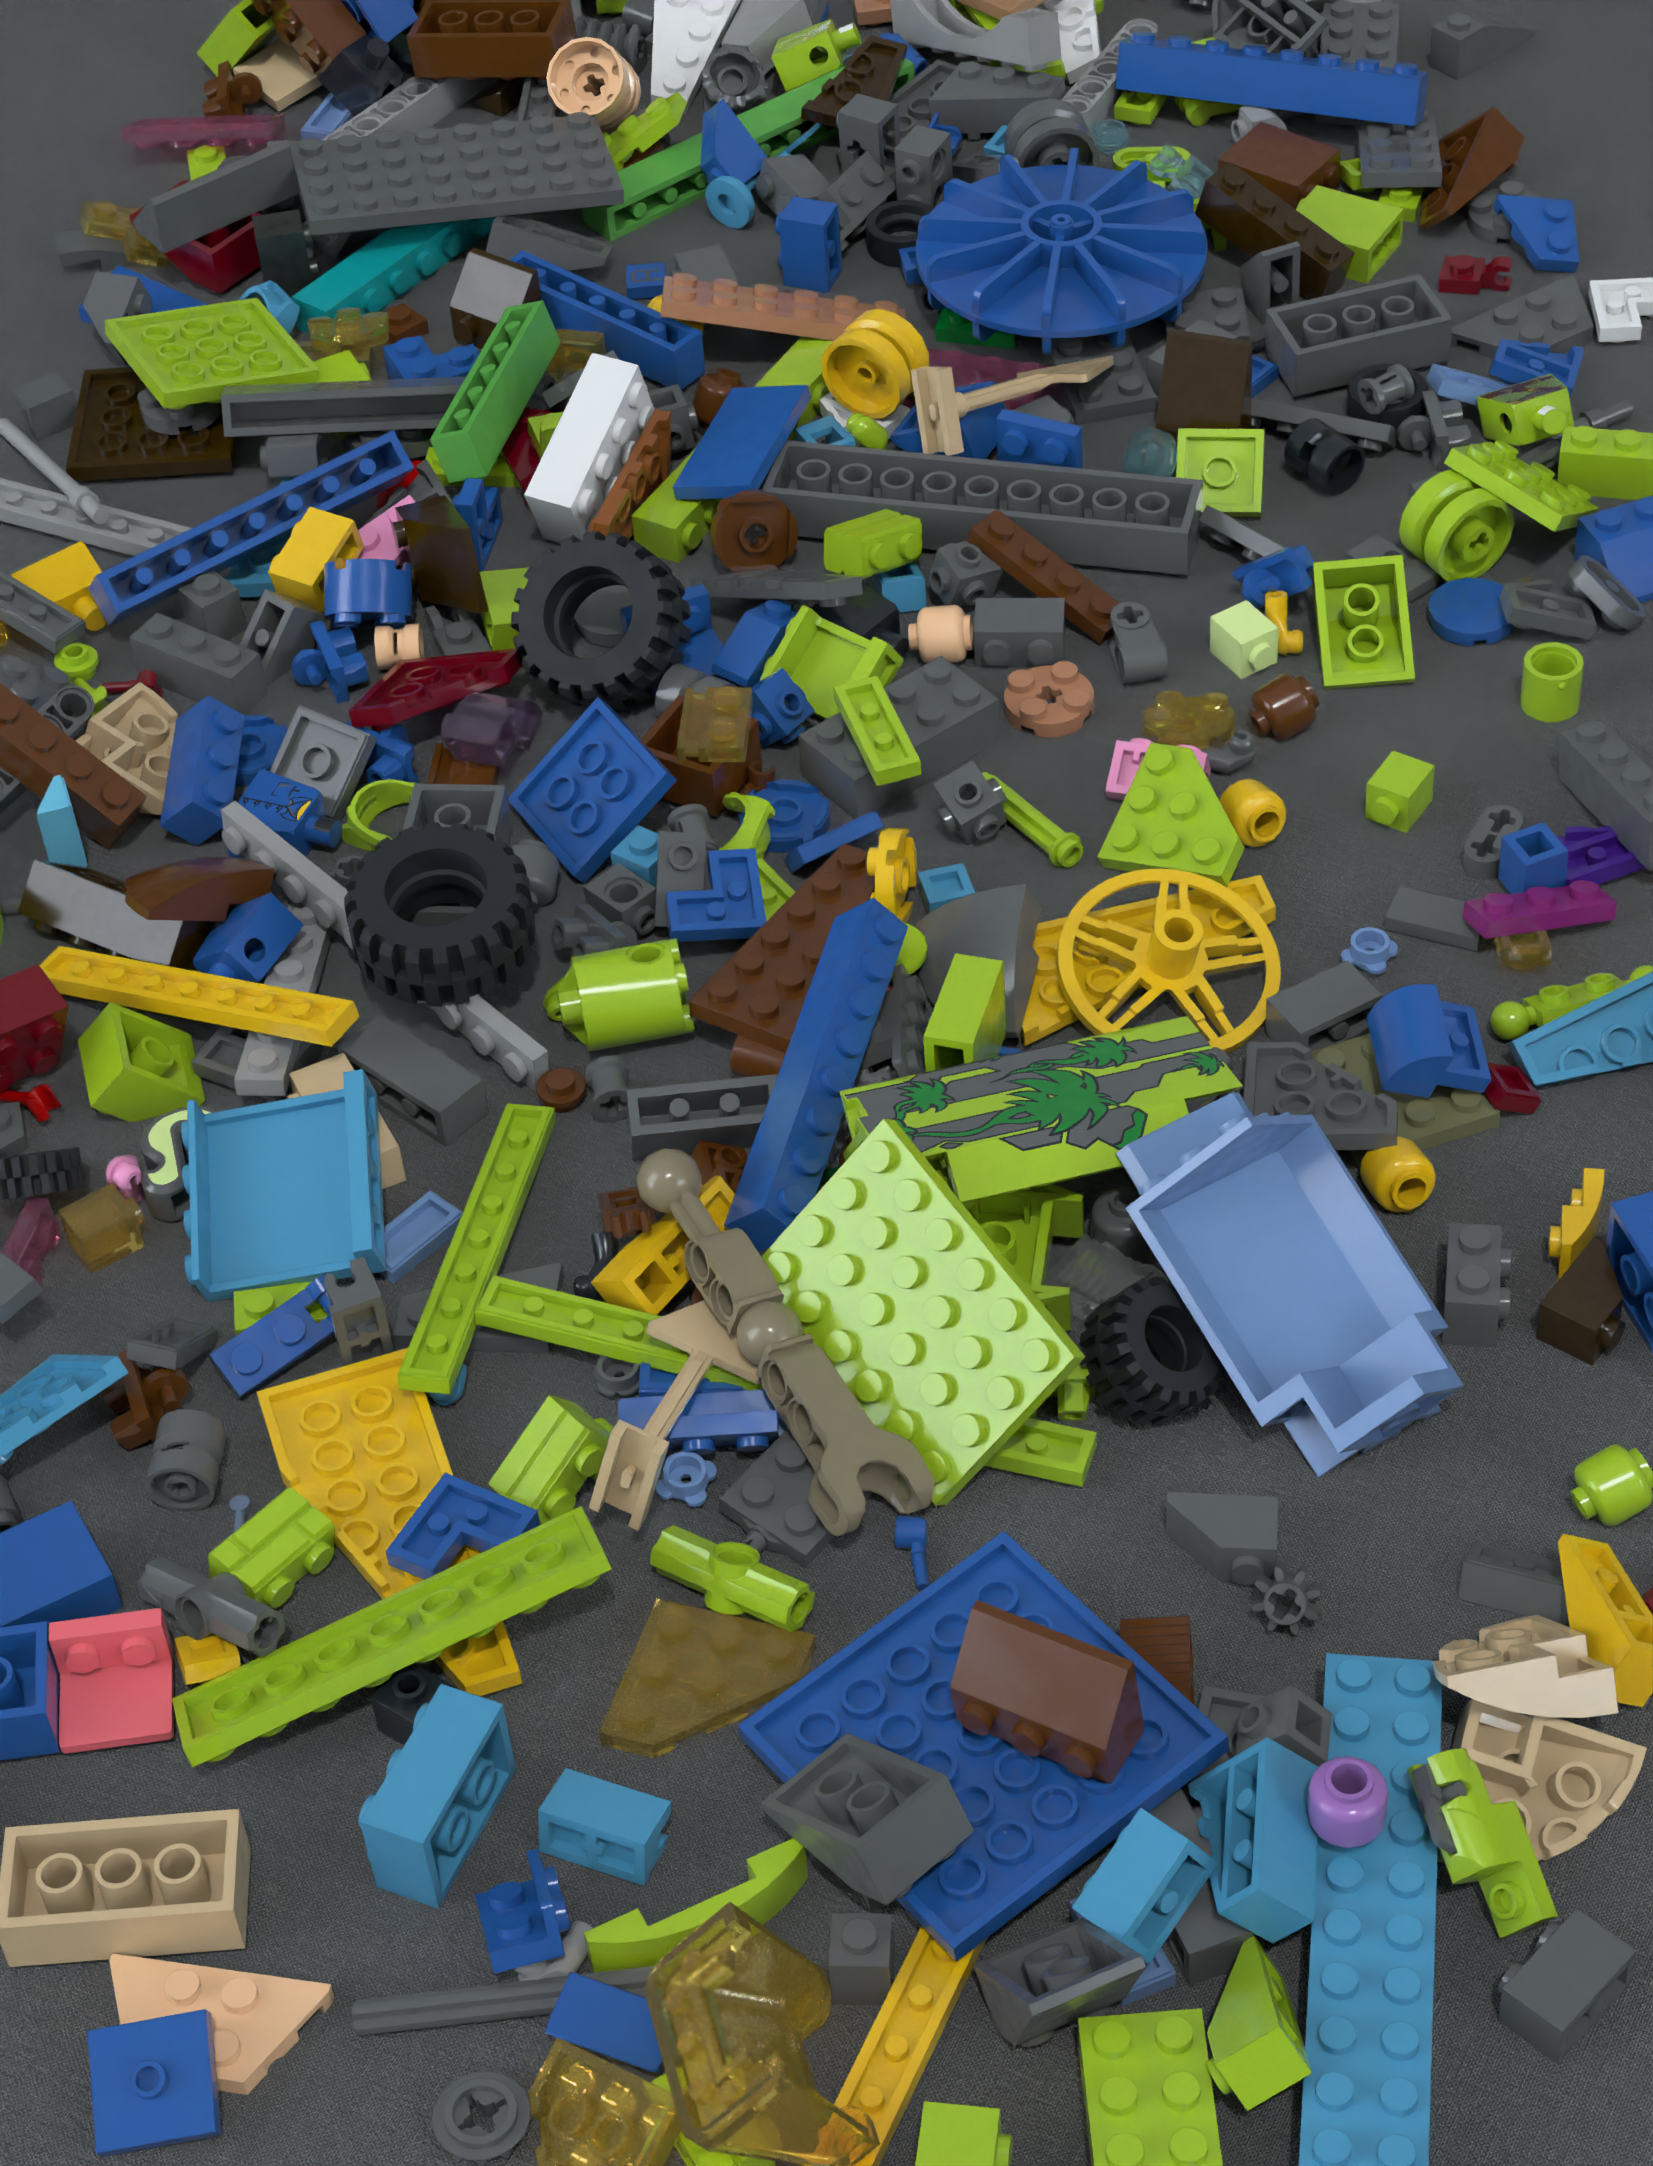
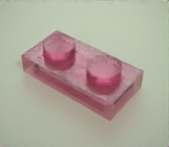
M29 1196L2 1250L3 1254L35 1278L37 1283H39L42 1265L47 1254L56 1248L60 1235L59 1223L54 1220L48 1199Z

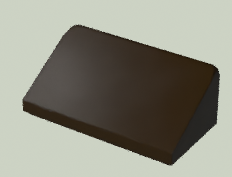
M518 77L513 80L503 79L474 101V106L502 117L520 105L525 77Z

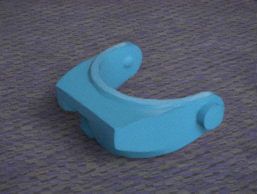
M269 280L260 285L252 286L243 293L239 300L258 298L287 333L290 334L297 321L300 307L277 283Z

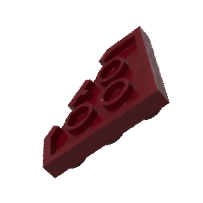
M516 649L399 660L348 711L352 726H370L371 730L374 731L385 730L395 726L397 722L432 709L448 707L454 701L489 688L505 686L511 682V678L523 666L522 655L517 653Z

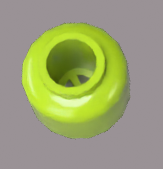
M1618 1444L1610 1445L1582 1461L1574 1469V1479L1577 1487L1570 1491V1495L1581 1514L1587 1520L1596 1515L1606 1526H1616L1652 1504L1653 1471L1635 1447L1627 1450Z

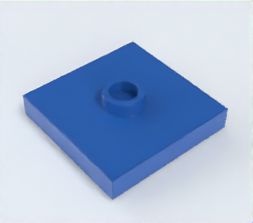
M202 2009L87 2031L96 2154L105 2157L222 2135L212 2016L208 2010Z

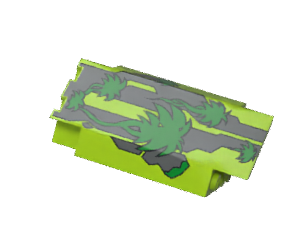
M1188 1016L841 1090L839 1092L852 1141L844 1150L843 1155L846 1161L883 1119L895 1120L969 1211L981 1199L1124 1168L1115 1153L1127 1144L1190 1114L1186 1105L1187 1101L1237 1091L1243 1085Z

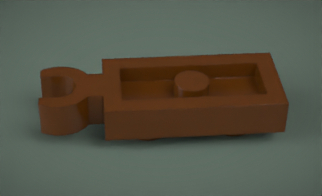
M637 1186L597 1194L606 1233L612 1232L615 1238L649 1232L652 1230L651 1224L657 1223L654 1209L642 1200Z

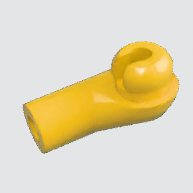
M1278 590L1269 591L1265 594V616L1278 627V653L1283 656H1287V653L1300 654L1303 651V632L1300 630L1287 631L1288 594Z

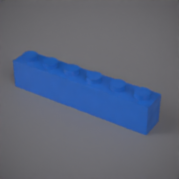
M523 250L509 259L510 261L538 270L541 299L545 303L558 336L599 355H605L614 350L619 360L638 365L643 376L667 387L679 384L682 390L706 372L702 331L673 318L660 317L661 313Z

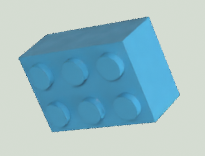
M440 1684L430 1703H424L419 1708L414 1720L413 1732L403 1749L398 1748L392 1754L387 1766L386 1778L376 1795L371 1794L367 1797L359 1815V1827L362 1829L367 1849V1858L370 1861L377 1888L437 1909L440 1908L517 1771L503 1704Z

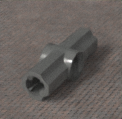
M160 1556L146 1564L145 1572L137 1581L139 1598L175 1615V1619L182 1631L195 1640H201L210 1634H215L263 1657L276 1650L277 1643L285 1632L284 1614L248 1597L242 1584L230 1573L222 1572L209 1579Z

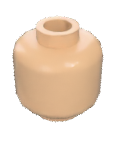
M958 605L922 608L918 613L917 623L909 624L908 627L910 649L919 650L920 658L926 664L940 656H943L951 663L962 662L967 655V651L974 650L972 616L965 615L962 608Z

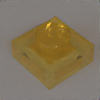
M1546 930L1494 938V945L1502 966L1526 970L1534 966H1550L1552 946Z

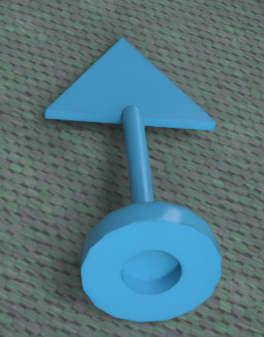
M816 123L775 157L790 156V152L805 141L823 124ZM760 171L744 184L737 178L726 175L717 177L709 183L705 192L707 206L720 223L735 229L744 227L749 223L755 211V203L750 191L756 187Z

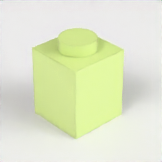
M1245 600L1210 616V652L1240 679H1243L1277 663L1278 627L1249 601Z

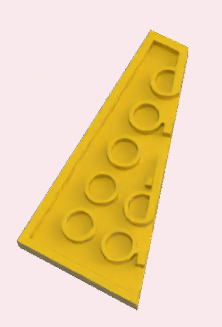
M1261 875L1229 882L1227 888L1248 902L1266 925L1276 920V905ZM1197 889L1188 890L1191 913L1200 920L1203 926L1202 938L1236 935L1237 939L1253 932L1233 909L1219 899ZM1177 893L1167 895L1166 911L1177 909ZM1157 897L1091 911L1087 916L1106 923L1110 919L1150 933L1153 931ZM1067 917L1038 923L1032 947L1038 954L1039 961L1020 1032L1025 1046L1078 1020L1064 997L1057 974V947L1061 930ZM1074 940L1072 955L1077 981L1087 1000L1098 1010L1112 997L1111 993L1134 968L1109 958Z

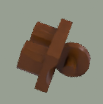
M228 60L218 64V77L205 82L203 89L208 101L203 102L202 110L210 124L215 127L230 121L234 129L244 126L246 104H253L262 96L263 85L261 80L256 75L248 72L238 73L233 77L231 64Z
M126 1349L116 1356L119 1357L129 1373L102 1390L101 1394L107 1406L116 1414L128 1407L131 1408L110 1421L113 1436L130 1451L150 1439L154 1442L160 1418L167 1414V1412L178 1409L179 1402L188 1394L190 1385L186 1374L180 1369L173 1370L154 1366L151 1371L137 1366L136 1361L126 1359Z

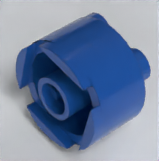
M347 559L346 568L335 569V561L325 563L324 618L331 621V629L337 630L349 626L352 631L358 629V624H375V627L389 625L393 629H401V625H405V621L412 619V565L405 562L401 570L396 569L395 560Z

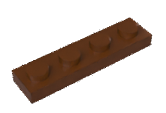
M996 509L970 529L966 541L977 546L984 555L1038 597L1065 598V617L1100 645L1114 634L1110 622V612L1119 602L1001 511Z

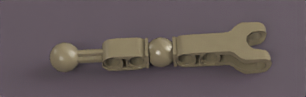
M663 1148L648 1155L637 1173L639 1195L647 1205L657 1212L673 1213L688 1236L689 1241L685 1245L684 1250L687 1271L717 1319L727 1326V1331L731 1336L737 1335V1343L743 1356L758 1366L756 1375L762 1381L768 1398L811 1463L815 1473L809 1486L808 1502L825 1528L834 1536L856 1531L865 1512L866 1500L862 1493L863 1491H871L883 1496L899 1513L909 1514L927 1508L932 1500L934 1481L930 1470L919 1452L907 1439L898 1434L881 1430L871 1422L825 1352L813 1343L814 1339L810 1334L803 1335L804 1329L797 1313L782 1303L784 1294L778 1288L775 1277L746 1233L739 1228L723 1232L719 1230L698 1198L701 1193L702 1175L696 1161L678 1149Z

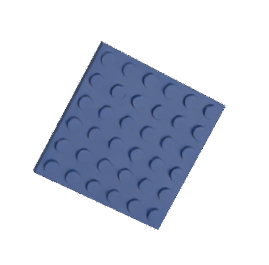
M1005 1531L1001 1532L738 1725L741 1739L784 1784L846 1733L947 1776L974 1832L957 1846L955 1852L950 1857L936 1863L913 1883L911 1889L906 1894L896 1900L956 1962L1117 1838L1120 1832L1129 1825L1140 1808L1149 1813L1230 1750L1228 1736ZM977 1600L1134 1662L1145 1730L1112 1784L1092 1776L1089 1778L1077 1776L1061 1763L1041 1755H1026L1016 1749L1010 1742L990 1734H975L964 1727L961 1722L957 1721L950 1685L970 1612Z

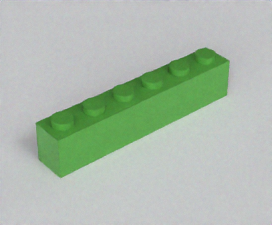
M543 300L506 307L430 438L449 483L466 480V478L483 479L489 474L561 344Z

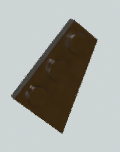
M871 35L845 62L844 69L834 79L829 78L821 88V93L813 101L809 99L801 109V118L837 128L836 119L838 112L857 93L888 102L906 57L907 44Z

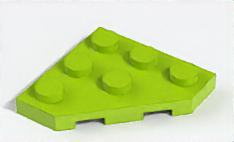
M1150 743L1097 858L1104 868L1129 872L1143 869H1175L1204 876L1227 887L1245 847L1193 750L1187 747Z

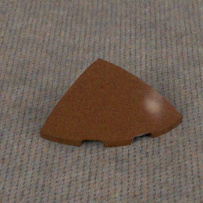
M206 857L168 863L139 872L126 879L123 887V892H126L125 903L147 920L225 922L228 907H235L236 904H242L270 893L275 868L255 860L240 857Z

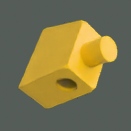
M82 541L10 574L11 577L84 620L85 627L88 630L97 631L107 623L88 590L94 577L102 571Z

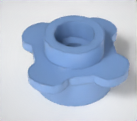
M1373 927L1361 928L1351 936L1350 948L1342 951L1341 960L1342 962L1348 960L1352 965H1356L1360 970L1370 974H1381L1386 971L1388 959L1397 955L1398 946L1381 929Z
M693 1452L674 1453L665 1461L663 1467L664 1477L658 1480L655 1488L656 1493L664 1500L676 1498L685 1501L690 1507L701 1506L707 1500L705 1490L709 1481L714 1480L717 1476L716 1466L713 1462L703 1460L701 1456ZM691 1478V1481L688 1483H683L681 1480Z

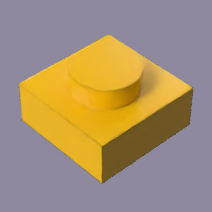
M210 1634L201 1640H195L189 1636L174 1638L176 1658L186 1685L194 1683L204 1684L241 1666L240 1655L236 1645L215 1634Z

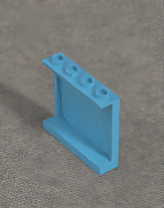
M363 1069L343 1072L344 1089L208 1114L202 1112L195 1100L187 1101L188 1121L182 1122L181 1134L184 1146L188 1151L189 1165L183 1166L182 1177L185 1190L190 1195V1209L184 1211L183 1220L187 1237L191 1240V1255H186L185 1272L191 1286L196 1285L207 1302L234 1298V1291L311 1282L327 1272L331 1273L336 1280L352 1277L350 1261L363 1256L371 1273L386 1271L377 1092Z

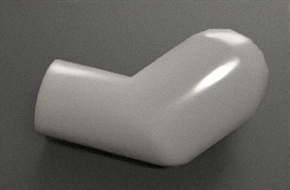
M574 1921L570 1927L571 1930H568L561 1941L564 1956L515 1968L514 1970L518 1973L519 1980H539L569 1976L571 1971L577 1973L587 1957L583 1933L593 1929V1927L583 1921Z

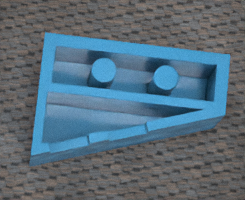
M1266 1737L1188 1784L1191 1797L1200 1801L1203 1816L1197 1821L1199 1834L1209 1840L1212 1852L1210 1857L1218 1863L1210 1875L1218 1914L1273 1944L1314 1922L1318 1835L1312 1828L1309 1820L1308 1791L1312 1775L1319 1767Z

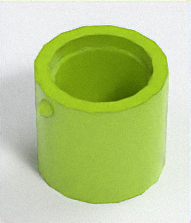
M1547 642L1536 645L1527 651L1523 661L1520 702L1521 708L1528 716L1543 722H1561L1570 719L1577 713L1580 707L1584 669L1583 656L1577 649L1563 643Z

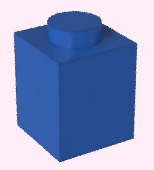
M1545 822L1504 835L1501 838L1498 879L1510 894L1527 892L1529 888L1538 886L1547 888L1563 887L1566 882L1569 851Z

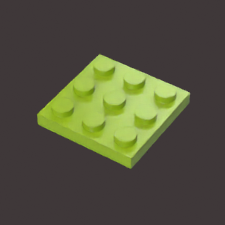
M1496 440L1495 443L1484 441L1480 444L1454 447L1444 462L1450 468L1553 532L1577 527L1578 518L1597 513L1599 510L1597 506L1589 502L1591 495L1572 484H1568L1567 488L1553 480L1555 476L1553 471L1537 462H1532L1531 465L1517 458L1519 451L1501 440Z

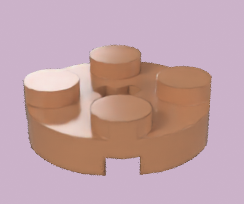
M1059 661L1053 666L1048 665L1027 670H1015L1009 674L1008 686L1004 691L1005 716L1008 722L1019 731H1021V725L1034 729V736L1057 738L1066 736L1081 729L1084 726V718L1089 714L1092 716L1094 712V689L1091 682L1084 675L1078 673L1076 664L1069 661ZM1046 700H1056V702L1048 703Z

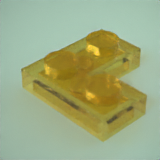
M82 200L79 215L84 234L122 240L128 262L165 268L168 258L130 223L129 216L142 207L132 209L115 206L103 200L96 202Z

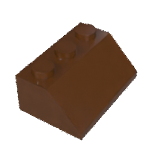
M976 1601L970 1612L950 1685L957 1721L961 1722L964 1727L975 1734H990L1010 1742L1016 1749L1026 1755H1041L1061 1763L1077 1776L1083 1778L1092 1776L1112 1784L1145 1730L1134 1662L982 1601Z

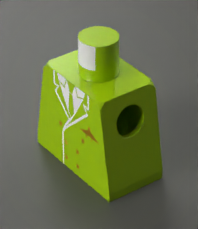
M828 19L778 39L771 59L787 92L842 66L846 50L862 44V40L854 23L836 30L833 21ZM817 46H821L826 50H821Z

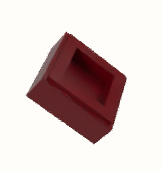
M1488 1063L1492 1080L1484 1093L1494 1108L1533 1114L1542 1100L1520 1067Z

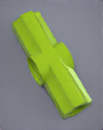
M672 1525L662 1530L660 1538L652 1547L650 1565L656 1567V1572L704 1593V1603L713 1611L728 1615L749 1613L792 1633L803 1627L807 1615L813 1609L815 1592L809 1589V1584L759 1563V1552L749 1545L738 1542H721L716 1544Z

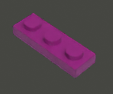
M1578 880L1572 882L1570 886L1556 888L1538 886L1529 888L1527 892L1508 895L1489 893L1481 899L1467 900L1464 902L1463 919L1485 939L1615 920L1617 902L1596 883Z

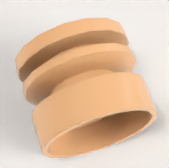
M591 37L571 40L558 49L549 63L546 77L548 92L556 106L568 116L575 112L596 116L600 129L604 133L617 130L619 125L637 110L641 96L639 77L631 64L603 40ZM602 85V86L600 87V92H601V94H599L598 96H596V95L599 93L598 86Z

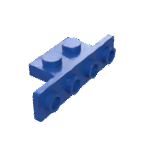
M764 1389L697 1393L692 1395L665 1440L670 1442L668 1450L683 1449V1452H693L698 1455L711 1454L715 1452V1447L737 1446L738 1451L754 1452L767 1450L769 1444H772L788 1427L771 1403ZM664 1396L620 1399L618 1401L619 1419L643 1430Z

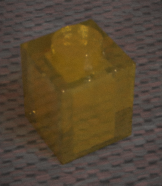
M113 1183L58 1210L68 1245L90 1274L145 1247L139 1227L145 1223L144 1216L136 1201L132 1197L124 1199Z

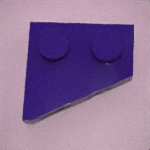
M1585 826L1565 827V836H1556L1569 851L1565 886H1570L1572 882L1578 880L1591 881L1598 885L1645 869L1635 855L1617 839L1618 835L1610 826H1602L1600 828H1588Z

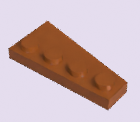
M654 410L598 514L591 520L588 532L599 531L604 536L613 532L621 534L627 539L633 534L631 515L670 475V411Z

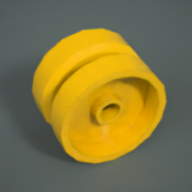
M883 309L866 310L825 349L821 359L822 376L828 390L843 407L852 413H862L873 419L885 418L904 402L907 395L914 391L911 370L923 366L929 367V352L922 336L907 320L896 313Z

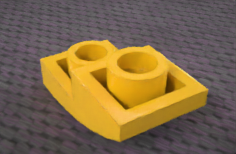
M1583 1169L1581 1189L1572 1188L1570 1205H1562L1560 1226H1550L1548 1257L1558 1258V1279L1563 1276L1593 1237L1595 1238L1600 1218L1605 1169Z

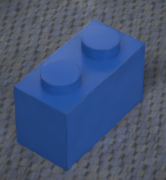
M793 196L785 209L778 213L775 224L776 234L780 235L781 249L778 256L779 268L783 269L784 285L829 293L842 273L838 204Z

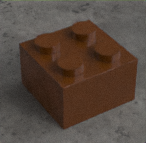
M680 694L640 739L677 779L662 798L681 805L701 804L707 808L709 814L717 816L725 807L722 802L724 796L731 792H737L748 779L749 764L757 759L762 760L758 719Z

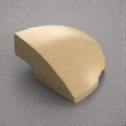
M139 682L88 720L86 732L75 741L147 796L140 813L162 814L175 724L178 716L176 711L164 699Z
M1538 1614L1480 1629L1479 1644L1476 1640L1472 1639L1453 1640L1439 1650V1661H1433L1435 1677L1442 1685L1478 1702L1510 1712L1551 1718H1586L1619 1713L1613 1667L1588 1657L1584 1633Z
M1473 1699L1461 1709L1452 1749L1465 1748L1469 1757L1476 1763L1492 1804L1509 1801L1516 1802L1538 1861L1552 1859L1588 1839V1834L1596 1829L1607 1816L1612 1815L1619 1809L1635 1783L1647 1747L1559 1718L1535 1715L1526 1716ZM1438 1847L1437 1861L1445 1863Z

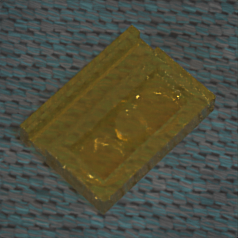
M686 687L677 743L678 762H685L686 757H699V762H745L753 707L752 687H706V693H693V687Z

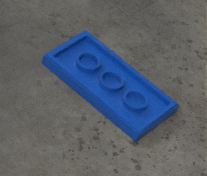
M808 385L732 388L672 488L676 499H724L745 490H758L811 399Z

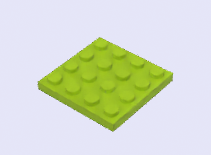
M258 298L105 320V335L164 409H183L190 404L203 402L221 403V393L225 386L316 383V381H319V368Z

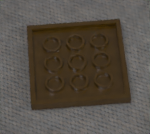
M131 367L84 370L66 463V472L75 481L95 482L103 479H138L140 477L152 476L177 477L185 474L233 472L238 436L224 437L222 413L215 422L201 430L193 432L191 425L179 427L180 434L177 435L161 434L149 429L143 420L137 397L139 392L146 388V385Z

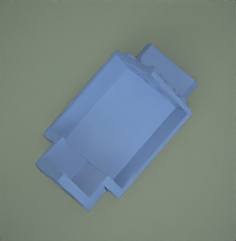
M1232 1092L1127 1144L1115 1153L1137 1187V1192L1140 1195L1138 1199L1126 1207L1127 1212L1261 1427L1284 1423L1317 1477L1332 1471L1359 1450L1363 1454L1397 1436L1403 1428L1416 1419L1423 1418L1425 1421L1440 1413L1442 1410L1438 1404L1464 1387V1384L1434 1339L1448 1329V1325L1312 1114L1290 1115L1289 1112H1285L1276 1116H1269L1268 1113L1254 1116L1240 1093Z

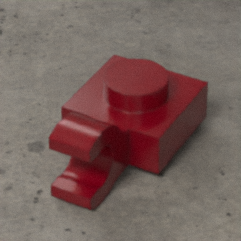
M1469 255L1445 256L1439 276V293L1479 295L1481 288H1490L1500 292L1510 290L1512 277L1500 276L1498 272H1510L1512 259L1500 256L1485 265V258H1475Z

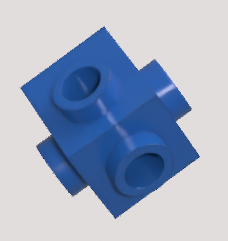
M783 667L758 681L732 704L739 714L758 719L760 743L764 748L779 739L784 745L791 742L806 729L802 722L815 711L807 701L803 690L792 681Z

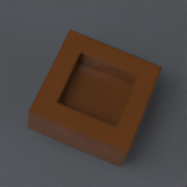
M404 303L392 307L387 312L372 319L373 332L389 344L397 343L403 338L423 336L429 333L427 319Z

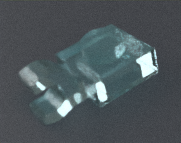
M1167 144L1163 146L1147 166L1154 175L1173 179L1168 185V188L1172 191L1186 189L1193 199L1200 198L1205 181L1214 174L1212 170L1193 155L1185 161L1173 147Z

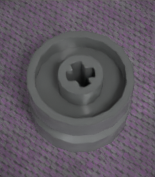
M1053 98L1035 101L1022 108L1008 124L1004 134V151L1006 155L1011 154L1012 157H1018L1021 168L1068 165L1071 148H1079V165L1099 167V150L1079 109L1067 101Z

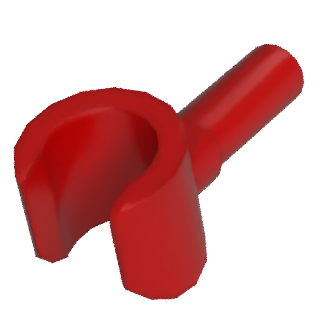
M41 1084L29 1092L11 1090L0 1092V1101L9 1103L19 1101L22 1106L29 1108L37 1122L46 1121L50 1118L48 1111L62 1107L48 1084Z

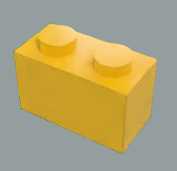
M309 507L301 521L294 525L291 536L281 552L271 562L268 574L276 592L298 599L315 610L324 612V564L335 561V569L346 568V560L357 559L365 547L354 520Z

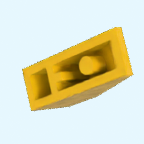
M714 1176L701 1187V1193L698 1198L719 1230L723 1232L729 1230L724 1226L735 1194L721 1176ZM673 1213L664 1215L657 1223L652 1225L651 1231L641 1233L623 1247L591 1281V1284L607 1303L657 1315L691 1279L684 1259L685 1245L689 1238Z
M1563 1533L1558 1540L1569 1628L1585 1634L1588 1657L1613 1667L1617 1702L1643 1707L1653 1693V1615L1607 1543Z

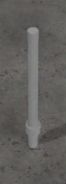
M0 419V434L69 497L71 506L78 513L85 516L88 515L97 524H103L108 520L109 512L99 503L98 496L89 487L80 486L9 419Z

